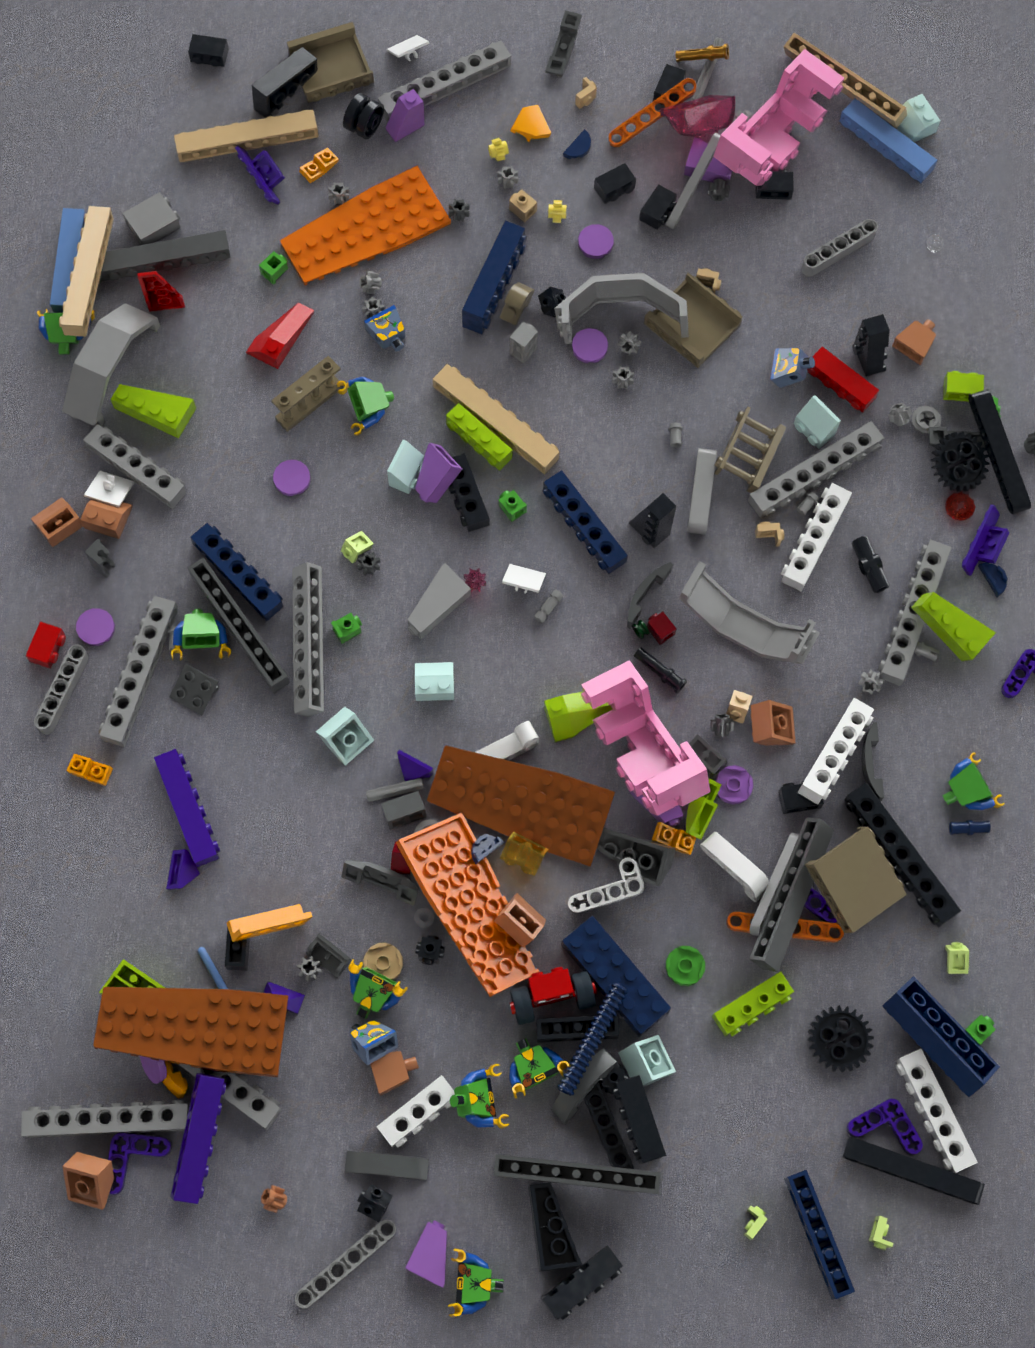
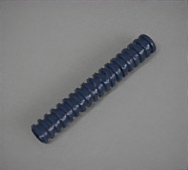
M612 983V989L608 990L609 994H606V1000L602 1001L603 1005H600L597 1017L594 1016L593 1018L595 1021L591 1022V1028L587 1029L588 1033H585V1039L581 1041L582 1045L578 1046L579 1050H576V1056L572 1057L573 1062L569 1063L570 1067H567V1073L563 1074L564 1079H561V1084L557 1085L558 1090L566 1095H574L573 1091L577 1090L576 1085L580 1084L579 1080L583 1078L582 1074L586 1073L585 1068L589 1067V1061L593 1060L591 1057L596 1054L594 1051L598 1050V1044L602 1043L600 1040L605 1037L603 1034L607 1033V1028L611 1026L609 1023L613 1022V1016H616L615 1012L619 1011L618 1006L622 1005V1000L625 999L624 995L628 994L627 988L618 983Z

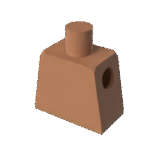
M926 320L924 324H921L918 321H914L896 336L892 346L921 365L936 337V333L932 331L935 327L934 322Z
M401 1051L390 1052L371 1063L380 1096L410 1081L407 1072L419 1068L416 1057L403 1060Z

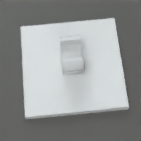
M416 35L388 48L387 52L398 58L405 55L406 60L411 61L409 55L413 53L414 57L418 58L415 50L429 44V41Z
M99 471L85 492L84 497L119 508L134 485V481Z
M509 564L502 583L514 586L516 591L519 588L525 589V594L528 590L539 593L546 573Z

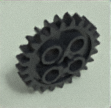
M964 431L959 433L953 432L945 435V438L939 440L940 444L935 445L937 450L932 451V454L936 457L931 459L932 462H935V465L931 468L937 469L934 476H940L938 482L945 481L943 487L950 485V491L956 489L957 492L962 490L966 492L969 489L976 488V485L982 484L981 480L986 479L983 473L989 472L985 468L986 465L990 464L985 461V458H988L989 455H984L983 452L987 448L980 447L983 442L977 443V436L971 438V433L964 434ZM962 446L965 447L966 453L962 451ZM947 454L950 455V461L947 459ZM973 454L972 458L960 463L957 466L950 468L949 470L947 469L949 465L956 463L961 459ZM970 463L973 464L974 469H971ZM955 470L958 472L959 477H956Z
M840 1005L837 1006L836 1011H834L832 1006L829 1007V1013L822 1010L823 1018L817 1015L815 1017L817 1022H811L810 1024L814 1029L808 1030V1033L813 1035V1037L807 1039V1041L813 1042L809 1049H815L816 1051L812 1056L820 1057L818 1064L823 1061L826 1062L825 1069L832 1065L833 1072L836 1071L837 1067L840 1068L841 1073L845 1071V1067L850 1072L853 1070L852 1064L859 1068V1061L862 1063L866 1062L863 1055H871L867 1049H871L874 1046L868 1043L874 1039L873 1036H868L872 1028L866 1029L865 1027L869 1021H861L863 1014L858 1017L855 1016L856 1009L849 1013L848 1006L844 1011H842ZM840 1020H844L847 1022V1030H843L839 1027ZM850 1030H856L855 1033L846 1037L843 1042L840 1041L829 1049L825 1048L826 1045ZM822 1031L830 1032L831 1040H825L822 1037ZM850 1038H856L859 1041V1047H853L850 1044ZM834 1048H839L842 1051L841 1058L834 1056Z

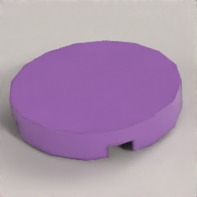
M599 224L585 227L578 237L579 249H581L586 257L592 259L603 258L613 248L614 239L611 231Z
M587 328L579 331L574 336L572 351L574 356L583 363L599 362L607 354L608 341L601 331Z
M286 460L276 467L273 474V482L276 489L284 495L294 496L302 494L310 484V472L302 462Z
M92 608L80 615L76 622V631L79 638L85 644L100 646L112 638L115 632V623L107 611Z
M736 765L727 766L716 776L715 781L721 784L717 795L722 801L729 804H740L751 795L753 779L743 767Z
M140 1056L143 1069L153 1083L158 1084L166 1079L167 1069L164 1060L158 1061Z

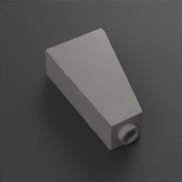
M446 563L441 566L408 618V630L413 636L417 635L420 639L471 596V588Z

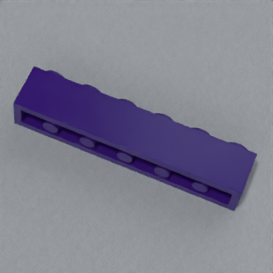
M173 749L154 757L195 865L198 868L219 859L217 853L221 852L217 841L213 842L210 836L214 833L210 823H205L204 817L207 815L203 805H198L197 800L200 797L197 789H192L190 782L193 779L189 770L185 772L183 765L186 764L183 754H178L177 750Z
M196 1073L170 1195L174 1201L198 1204L199 1198L202 1199L204 1186H202L203 1179L207 1177L209 1166L206 1164L208 1157H211L213 1152L212 1136H215L217 1132L216 1117L220 1115L222 1109L220 1098L226 1090L225 1079L221 1076Z

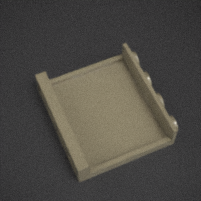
M353 22L287 42L289 56L303 47L317 58L318 71L302 86L308 103L317 102L320 99L374 83L373 71H370L356 37Z
M687 273L685 280L673 292L687 301L689 337L681 338L680 323L658 309H655L653 312L649 311L645 315L644 324L699 368L741 325L743 317L738 310L731 308L723 298L715 295L711 288L705 287L700 283L696 276Z
M858 827V832L819 859L811 860L805 864L844 933H854L907 895L903 883L895 875L894 867L887 861L883 848L878 845L875 840V834L869 827Z

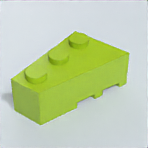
M123 959L99 993L102 995L104 987H165Z

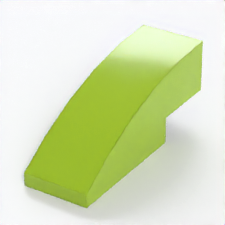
M708 778L710 792L690 802L687 810L686 833L700 840L718 804L714 803L721 784Z

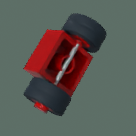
M557 967L551 969V973L543 974V972L531 974L532 977L528 978V988L523 986L510 990L512 1002L509 1003L511 1013L515 1014L519 1025L535 1021L533 1008L572 999L573 997L576 999L579 1010L596 1006L594 995L597 994L594 982H591L587 971L573 974L570 979L568 968Z

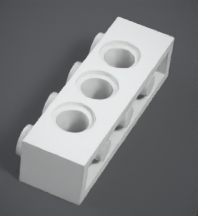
M441 1075L377 1126L378 1130L392 1148L395 1146L399 1148L407 1142L406 1137L411 1133L415 1135L424 1128L422 1124L427 1120L432 1122L440 1115L439 1111L441 1109L451 1107L450 1097L455 1095L454 1090ZM433 1095H437L441 1099L440 1103L436 1106L429 1103V1098ZM416 1108L424 1110L422 1118L417 1119L413 1117V1111ZM399 1121H406L408 1123V1128L403 1132L396 1129Z

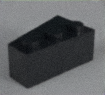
M883 314L862 320L858 334L855 337V342L852 345L853 352L858 356L865 376L886 371L884 360L887 359L888 355L884 352L885 347L889 345L890 329Z

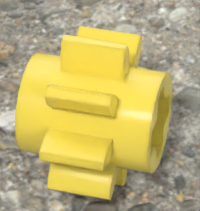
M500 138L491 140L492 144L488 145L491 159L495 158L497 162L505 160V155L509 154L506 141H501Z
M554 200L553 204H549L548 218H553V223H561V219H566L567 205H562V200Z

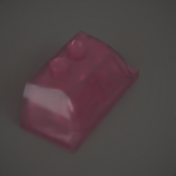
M708 95L661 108L660 115L666 116L671 126L680 135L702 138L707 133H718V130L727 128L732 124L735 115V96Z

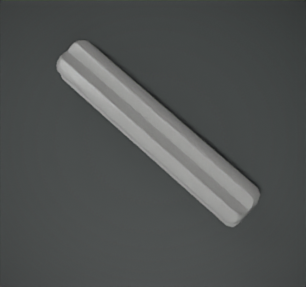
M418 778L368 790L366 795L368 802L422 790L424 786L422 779Z

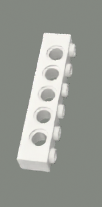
M834 483L831 484L829 489L825 488L821 496L823 498L822 503H817L813 511L815 513L814 518H809L805 526L808 529L806 534L802 533L797 541V544H799L798 549H793L789 557L791 560L790 564H785L781 575H783L782 583L802 592L852 492ZM831 503L835 508H830L827 504ZM819 519H825L827 523H822ZM811 534H817L819 538L815 539ZM808 549L811 551V554H806L803 550ZM795 565H801L803 569L798 570Z
M853 698L800 787L799 794L816 804H819L821 799L826 800L831 792L828 789L829 785H835L840 776L837 774L838 770L843 771L848 763V760L845 758L847 755L852 756L857 747L854 745L855 741L860 742L865 734V731L862 729L864 726L869 727L874 718L871 716L874 711L873 708Z
M922 1049L896 1060V1069L899 1075L903 1076L906 1081L905 1087L907 1092L913 1095L916 1101L914 1105L919 1114L922 1113L925 1119L923 1122L927 1132L931 1133L934 1138L933 1145L937 1152H941L944 1158L942 1162L945 1169L957 1173L978 1163ZM912 1069L920 1072V1079L913 1078L911 1074ZM922 1088H926L929 1091V1098H924L921 1095ZM931 1107H936L938 1109V1117H933L931 1115ZM940 1126H945L948 1129L946 1137L941 1135L939 1131ZM950 1145L956 1146L958 1150L956 1156L949 1152Z

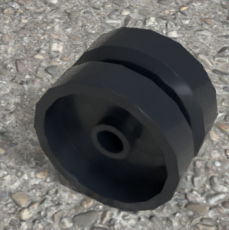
M363 93L356 94L345 111L343 127L353 133L356 131L358 136L366 140L371 138L382 121L384 105L376 100L371 101L370 97Z

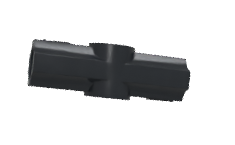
M861 536L852 541L851 544L859 559L860 571L864 576L866 575L873 592L879 593L889 588L890 585L882 570L881 558L877 553H874L868 537Z

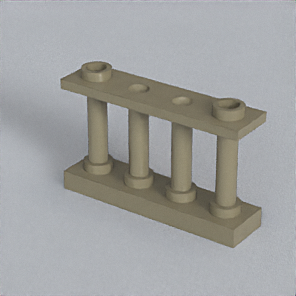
M329 356L271 400L280 410L275 419L287 432L335 395L339 389L343 388V386L337 387L339 380L335 377V374L341 368Z
M747 407L743 412L740 411L735 419L737 424L722 457L719 456L714 466L717 468L714 474L718 475L722 469H725L746 480L747 484H749L746 491L752 493L759 489L786 427L782 424H779L775 429L766 427L748 417L751 408ZM745 423L767 435V438L770 439L768 444H763L741 432L743 424ZM737 438L760 450L763 454L761 459H756L735 448L734 444ZM730 453L753 465L756 469L755 473L750 475L726 462Z

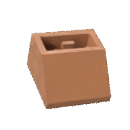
M62 497L31 518L52 548L83 527L79 516Z
M516 893L494 921L524 948L542 930L546 919Z

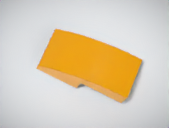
M327 147L315 154L312 161L301 166L299 172L311 184L327 173L339 159Z
M73 754L66 771L85 780L106 786L113 768L95 762L91 758Z
M657 822L651 841L675 847L676 851L691 855L696 837L682 829H675L662 822Z
M165 1061L167 1076L162 1082L174 1096L181 1099L188 1089L187 1081L182 1077L180 1071L173 1073L171 1062Z

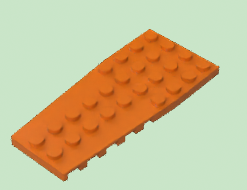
M415 166L367 189L281 239L280 243L304 285H308V282L315 279H324V276L330 273H339L345 267L351 266L352 268L357 266L358 262L366 259L367 261L372 260L378 254L383 253L385 255L405 247L450 225L451 219L419 167Z
M459 813L401 838L396 844L424 896L489 997H492L532 977L531 974L539 972V969L534 967L531 960L533 956L530 950L527 951L526 947L523 948L494 921L508 902L498 889L500 884L488 859L485 857L477 864L474 863L471 848L477 839L463 814Z

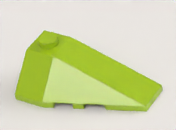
M583 692L544 700V710L554 741L559 742L575 737L580 731L591 726L594 723L593 719L613 710L611 705L605 703L592 709L590 704H586L582 699L581 693Z

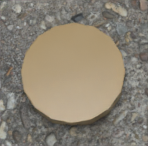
M377 943L366 952L363 966L395 980L402 971L403 957L400 951L393 945Z

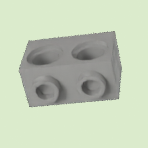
M522 322L510 336L509 354L522 363H525L537 349L538 331L533 325Z

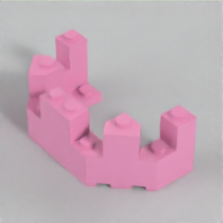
M804 49L784 70L776 93L748 121V117L742 113L721 134L713 157L733 172L741 174L754 185L762 186L772 176L773 172L771 171L784 170L789 160L795 159L799 151L797 149L800 142L789 135L795 121L810 132H814L816 127L818 128L822 124L827 110L811 99L812 96L820 92L830 100L843 89L844 77Z
M630 660L581 684L583 693H581L582 699L586 704L589 703L592 709L605 703L611 705L613 710L593 719L597 728L595 730L596 734L605 745H609L626 736L630 752L616 759L618 764L616 771L620 778H625V784L630 792L633 791L637 797L643 794L641 800L650 813L658 816L677 805L684 806L710 792L706 767L687 741L680 744L679 748L652 709L647 684Z

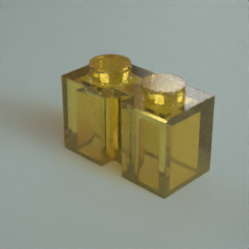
M513 832L508 838L499 859L511 866L517 864L521 866V870L524 873L535 876L541 868L549 849Z

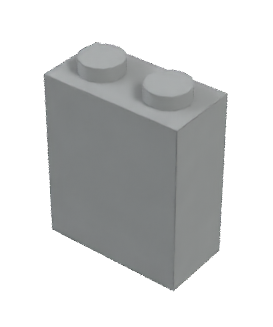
M160 192L123 212L126 224L141 245L155 243L180 228V216L176 210L172 211L167 197L163 198Z

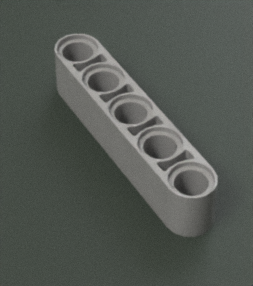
M872 219L864 220L807 254L802 264V273L808 277L814 276L871 242L878 229L877 222Z
M698 448L687 533L706 535L715 470L714 465L717 455L716 450Z
M76 644L69 648L35 716L34 724L39 732L44 735L51 734L55 730L87 665L89 657L81 645ZM77 653H83L80 658H74ZM73 669V674L67 676L66 672ZM60 687H66L63 692H57ZM57 704L55 709L49 710L50 705ZM43 721H49L47 726L41 727Z

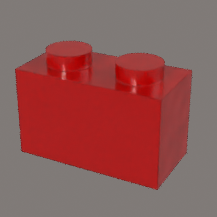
M40 621L26 653L29 662L51 669L52 665L57 662L60 646L62 647L66 640L62 628Z

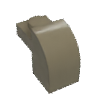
M520 282L514 284L505 298V305L499 318L517 325L523 309L529 305L535 290Z

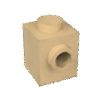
M521 189L510 197L509 210L525 223L537 212V202Z

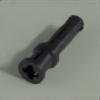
M642 647L634 654V657L655 672L664 684L667 683L671 686L676 694L687 683L685 678L682 679L674 673V669L665 667Z

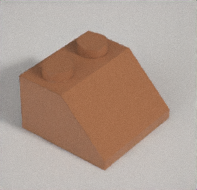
M91 499L87 503L80 521L85 529L120 539L133 505L122 502L118 508Z
M771 700L751 705L752 737L754 743L765 746L796 744L793 707Z
M76 1152L62 1166L67 1198L69 1201L103 1210L114 1180L112 1161Z

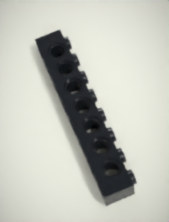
M864 783L849 793L844 799L845 806L850 812H854L857 822L861 827H869L874 832L875 840L883 848L886 859L894 867V873L897 876H901L906 889L909 892H913L917 904L927 911L931 923L936 924L939 928L960 913L961 909L868 784ZM861 804H866L870 811H863ZM878 820L881 823V827H875L872 821ZM884 836H890L893 839V843H887ZM896 852H902L905 859H899L896 856ZM908 868H914L917 875L912 876L909 874ZM920 884H926L929 891H922ZM932 900L939 901L941 907L935 908Z

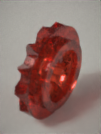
M962 491L953 493L947 498L945 503L948 515L959 521L969 519L976 508L974 499H971L969 494H963ZM964 501L963 507L957 511L958 504Z

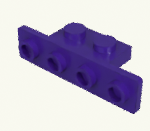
M237 145L235 149L238 152V158L247 165L246 170L255 177V183L265 192L263 195L266 200L278 205L280 200L272 189L285 177L269 153L263 150L252 160L247 151Z
M990 505L988 511L985 512L983 522L978 527L977 534L970 544L966 557L962 561V568L969 576L972 575L978 561L996 563L1010 533L1007 528L995 527L1000 516L995 505Z

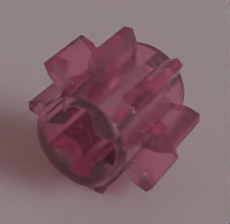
M470 568L469 574H464V579L467 580L465 583L471 588V592L473 590L480 592V587L486 586V581L483 580L486 578V574H481L480 568L477 570Z

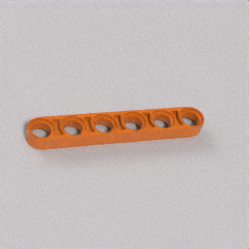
M691 78L682 80L609 133L610 145L613 147L622 146L694 95L696 92L695 80ZM691 83L694 88L692 91H686L683 88L684 85ZM673 93L679 95V99L675 102L669 99V96ZM660 103L663 104L665 109L662 112H657L655 106ZM643 114H648L650 120L642 122L640 117ZM634 124L636 126L635 131L628 132L626 130L627 125ZM615 134L622 137L618 143L613 142L611 139Z
M732 912L727 917V926L733 931L750 933V920L753 919L755 914ZM731 917H739L741 925L733 926L730 923ZM799 919L797 924L801 930L799 933H793L792 938L834 943L842 939L844 932L837 923ZM810 926H818L820 934L818 936L812 935L809 931ZM831 928H837L840 931L838 938L830 936L829 930Z

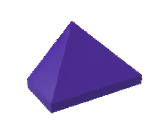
M401 750L397 752L404 781L418 778L423 779L433 775L434 772L431 766Z
M186 849L173 850L166 887L168 890L181 889L200 875L189 851Z
M267 982L263 992L288 995L287 1011L295 1014L299 1013L305 998L304 994L271 982Z

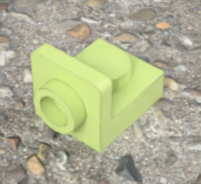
M360 531L345 539L341 552L351 563H354L358 556L371 549L374 543Z
M960 942L945 945L948 974H968L969 949Z
M750 1206L747 1209L756 1218V1220L751 1218L745 1226L747 1232L744 1235L750 1240L755 1237L767 1221V1218L764 1216L766 1213L758 1206Z
M876 1216L869 1241L874 1243V1247L886 1250V1247L891 1248L894 1244L882 1239L888 1232L889 1224H886L888 1218Z

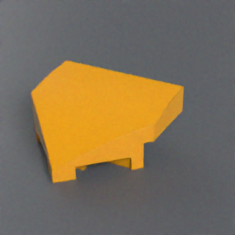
M538 105L522 108L510 130L514 134L517 132L523 135L528 142L532 138H549L551 135V131Z

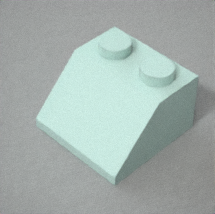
M920 94L907 100L903 104L906 107L907 116L898 126L897 130L913 142L936 133L940 119L924 95Z
M814 395L797 414L794 425L800 433L807 437L810 444L820 449L835 436L841 420Z
M402 440L387 470L389 486L409 494L411 489L416 487L424 455L406 440Z
M453 662L415 663L416 701L454 700Z
M346 707L342 708L316 731L325 745L345 766L374 741L356 714Z
M659 1035L633 1043L618 1052L629 1077L632 1078L640 1075L643 1087L676 1072Z

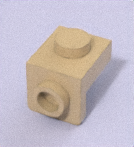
M587 77L583 78V90L576 94L575 105L579 109L583 106H588L596 98L597 87Z
M698 268L696 277L700 280V283L712 286L714 294L716 290L719 291L721 280L718 279L719 272L711 271L707 268Z
M762 522L757 524L755 530L756 538L774 537L776 547L780 546L781 541L784 540V530L780 529V523Z
M734 690L726 713L730 716V719L744 723L752 696Z

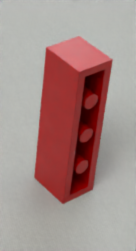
M823 346L813 355L815 366L808 368V373L821 380L827 388L834 390L841 399L851 403L854 409L860 410L863 413L877 398L878 388Z

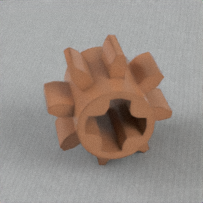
M271 1185V1189H265L261 1196V1202L265 1204L263 1208L277 1213L278 1209H283L287 1203V1196L283 1194L285 1189Z

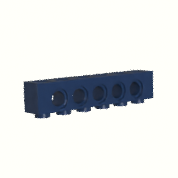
M562 470L543 482L542 491L545 497L553 501L555 510L563 514L566 524L570 528L573 527L578 540L586 544L588 553L596 557L597 563L603 571L606 570L610 574L627 562L628 555ZM562 492L565 493L566 496L560 497L557 494ZM573 506L576 507L577 510L570 511L568 508ZM586 521L588 524L581 525L579 522ZM597 535L599 539L593 540L590 536ZM607 549L610 553L603 554L601 550Z
M206 523L190 536L192 544L267 622L283 608V598L277 591L273 592L269 588L270 584L265 578L260 579L258 577V572L252 565L248 566L244 562L246 561L244 556L232 549L233 545L228 539L223 540L221 538V533L215 526L211 527ZM211 543H218L216 547H209ZM225 555L230 556L228 560H221ZM238 568L243 569L242 572L238 574L234 573V571ZM250 581L255 582L251 587L246 586ZM262 594L267 595V598L264 600L258 599Z
M807 1170L784 1178L831 1299H838L855 1292Z

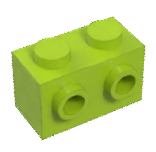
M947 372L943 383V400L969 402L968 397L970 394L984 390V375L975 372Z

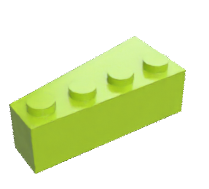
M119 384L111 397L114 409L178 439L196 410L194 399Z
M935 592L923 594L911 607L961 661L973 660L996 633Z

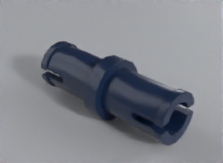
M966 820V822L949 823V833L951 835L990 833L991 830L989 820Z

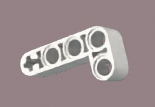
M526 721L518 725L514 729V733L475 753L509 761L535 748L539 744V737L530 721Z
M714 831L700 844L702 850L743 886L744 892L752 901L757 902L763 897L769 884L767 876L720 834Z
M632 858L622 859L619 864V870L623 880L571 896L568 901L570 910L582 913L641 894L644 891V882L638 863ZM626 862L634 864L632 872H625L624 865ZM632 881H638L640 884V888L636 892H632L630 889ZM618 886L621 894L619 897L614 898L611 895V889ZM599 892L602 895V900L595 904L592 901V895ZM576 899H578L579 901H588V903L581 904L580 909H578V907L573 906V904L576 903Z

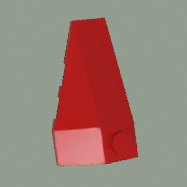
M156 271L137 273L149 312L185 308L183 296Z
M298 302L255 337L246 354L279 369L313 315L314 310Z

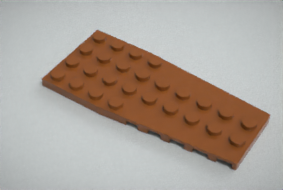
M446 745L443 749L427 801L453 813H462L469 820L531 847L591 867L615 791L558 772Z
M104 987L93 1046L95 1049L110 1050L114 1053L131 1054V1056H143L158 1061L165 1060L180 1065L181 1063L190 1065V1067L212 1071L278 1077L289 996L230 989Z

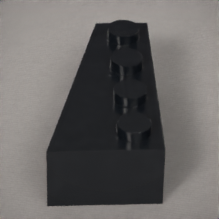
M301 47L287 59L281 61L275 68L269 70L259 80H256L252 84L254 110L264 118L272 116L271 113L275 109L279 110L283 106L282 102L288 96L291 98L295 94L299 85L303 86L318 71L317 58Z
M662 493L634 517L629 524L642 536V540L647 545L655 548L671 533L676 505Z
M640 1075L614 1083L613 1093L615 1099L620 1101L622 1108H619L622 1120H626L628 1127L626 1132L629 1140H632L636 1161L639 1164H644L667 1156Z
M551 1182L529 1185L539 1272L582 1266Z
M607 1245L545 1294L541 1300L556 1320L560 1318L564 1320L572 1313L571 1309L574 1306L578 1305L580 1307L589 1299L587 1296L594 1291L596 1294L605 1286L603 1282L608 1278L613 1280L621 1274L620 1268L623 1265Z

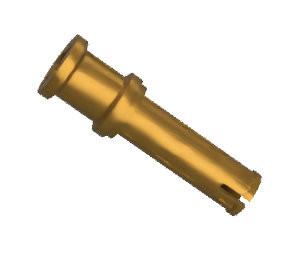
M726 43L724 46L710 45L708 48L676 51V62L700 59L714 61L720 58L728 60L729 46Z

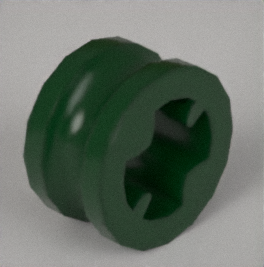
M639 620L638 624L632 625L635 634L640 639H643L644 635L650 634L649 629L642 620Z

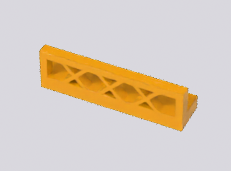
M297 904L229 920L226 924L232 942L301 926L313 916L311 911L303 913L301 905Z

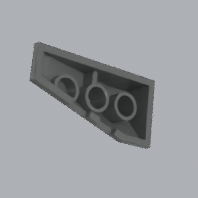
M603 828L597 846L599 851L619 864L624 858L634 859L639 865L643 882L660 886L672 866L676 851L675 847ZM626 862L624 869L632 872L634 864Z

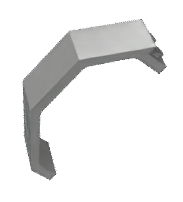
M645 273L592 276L556 306L554 310L557 327L560 329V336L564 337L565 344H572L573 323L599 303L645 301L678 321L681 327V338L689 337L687 301Z
M125 303L101 318L73 363L62 412L75 419H80L91 426L99 424L102 427L105 420L102 416L101 408L108 381L135 337L148 328L154 331L159 329L158 317Z
M699 561L680 595V600L715 633L762 658L797 664L804 663L820 632L813 629L816 622L809 619L806 627L778 623L730 596L705 572L706 564Z

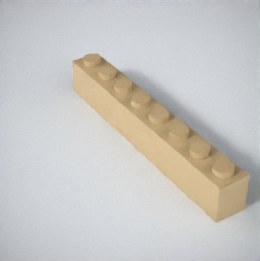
M793 33L783 46L785 54L793 60L805 49L844 77L841 92L852 100L856 98L897 129L907 116L905 106L796 33Z
M302 110L301 112L286 113L275 117L269 116L264 119H252L242 123L198 129L193 132H182L174 135L181 163L237 152L235 149L237 145L245 150H252L317 138L318 130L314 111Z
M89 206L88 212L84 215L85 225L84 228H81V241L77 244L78 254L77 257H74V270L70 273V286L66 290L67 299L63 302V316L59 318V326L62 328L64 335L83 337L87 335L114 220L110 207Z
M446 364L433 378V387L454 404L460 403L505 444L544 475L559 460L560 452L554 444H549L540 433L532 431L526 422L518 420L512 411L504 409L498 400L490 398L484 389L476 387L474 382L470 378L462 376L456 367Z

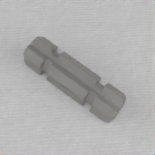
M555 589L550 595L551 598L548 597L541 606V611H537L534 618L538 622L543 623L547 618L546 615H550L558 604L557 601L559 602L562 599L563 594Z

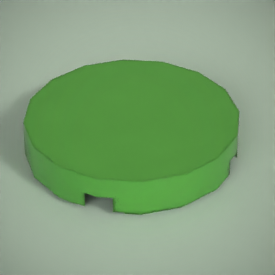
M680 946L669 953L665 969L668 977L674 983L680 986H690L696 984L702 978L705 972V960L697 949L691 946Z

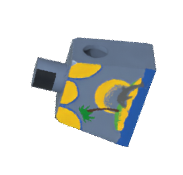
M395 305L364 320L365 330L383 349L392 346L396 352L403 349L404 344L401 340L405 338V329Z
M776 348L770 380L780 388L800 382L806 378L807 369L815 366V360L813 357H808L799 348Z
M370 1021L362 1026L354 1024L351 1027L352 1048L367 1065L398 1048L396 1031L383 1024Z

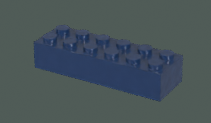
M505 220L462 309V327L479 334H483L484 330L489 328L491 324L490 318L492 314L495 315L498 309L497 303L499 299L502 300L506 291L504 288L512 280V271L518 268L519 257L525 253L527 236H525L524 227Z
M593 915L562 940L561 946L583 972H588L591 981L594 982L595 986L604 996L609 994L608 990L612 989V983H618L627 988L628 994L624 995L625 999L622 1000V1005L618 1006L619 1011L617 1012L638 1037L671 1010L669 1004Z
M914 976L882 1005L887 1013L901 1025L902 1029L915 1040L917 1045L937 1063L944 1073L968 1097L984 1086L999 1069L1000 1066Z

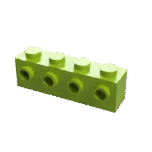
M460 403L446 414V425L448 428L455 431L465 443L472 446L491 466L496 467L500 471L512 459L513 450Z
M780 971L715 1012L712 1018L725 1037L729 1034L733 1037L742 1031L740 1027L746 1023L750 1026L757 1022V1016L762 1013L766 1016L774 1011V1006L779 1002L783 1005L792 999L790 995L794 993V990Z

